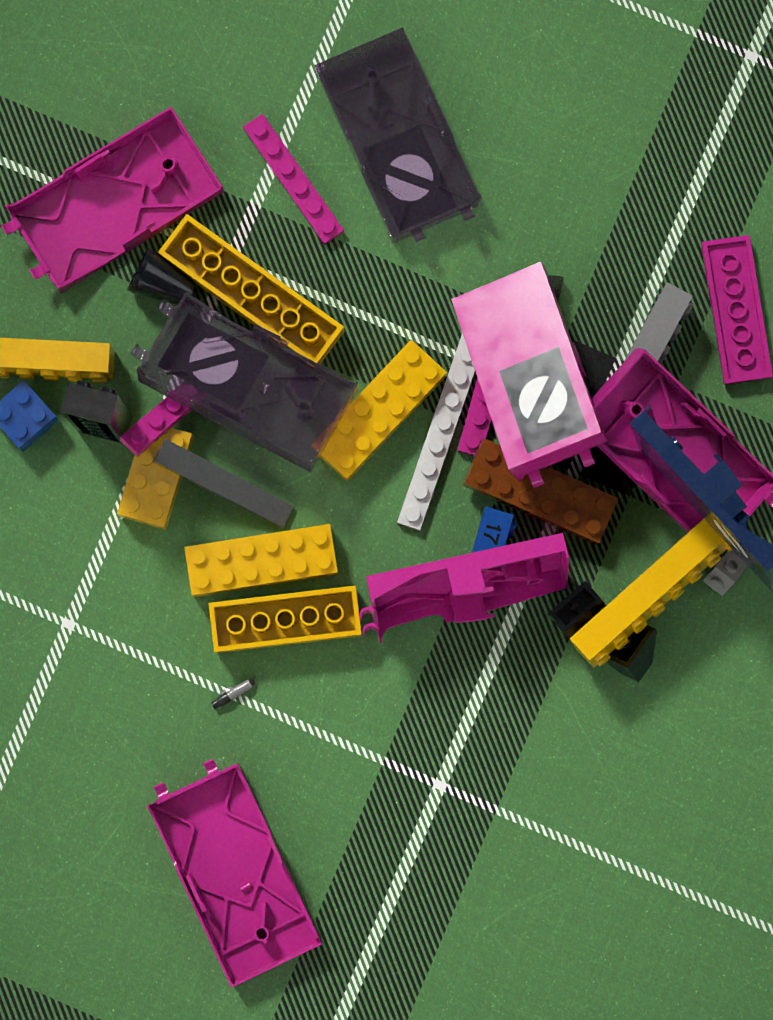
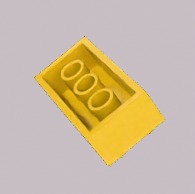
M174 428L169 429L138 457L134 455L117 512L120 517L167 530L182 477L153 463V460L164 439L190 451L194 439L192 433Z

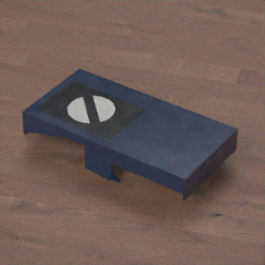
M649 405L630 422L638 448L773 592V544L747 530L746 525L750 516L743 511L747 506L736 492L742 484L718 454L714 455L718 462L705 474L702 473L682 452L683 446L672 435L669 438L657 425L652 408Z

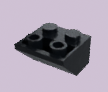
M584 581L547 615L570 640L576 632L606 607V604L591 586Z

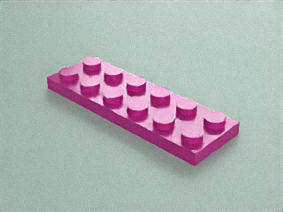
M750 235L701 242L723 384L728 385L772 378L773 374Z

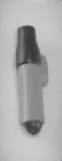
M247 679L234 688L232 686L226 688L211 704L214 709L228 704L231 700L253 688L252 686L255 684V681Z

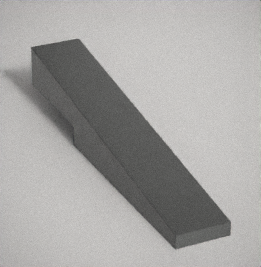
M167 439L163 440L153 460V463L281 528L284 527L294 507Z

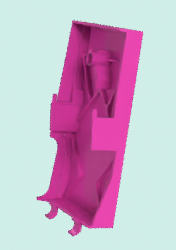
M169 107L65 169L64 173L52 182L16 203L6 204L5 206L11 214L12 220L1 225L6 235L12 234L19 229L40 262L37 267L29 269L34 279L41 278L47 274L60 293H63L182 219L186 214H190L222 194L224 190L173 108Z

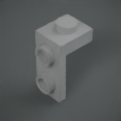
M732 549L725 553L703 581L723 596L736 582L747 567V564Z

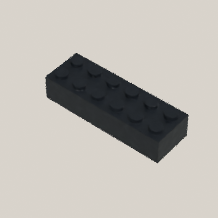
M76 380V384L68 383L61 413L79 433L122 443L120 437L129 430L133 417L121 398L115 393V390L107 387H101L100 390H96L91 387V384Z

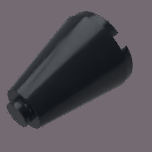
M148 248L127 290L133 294L185 306L187 302L192 304L198 292L194 290L195 284L158 253Z

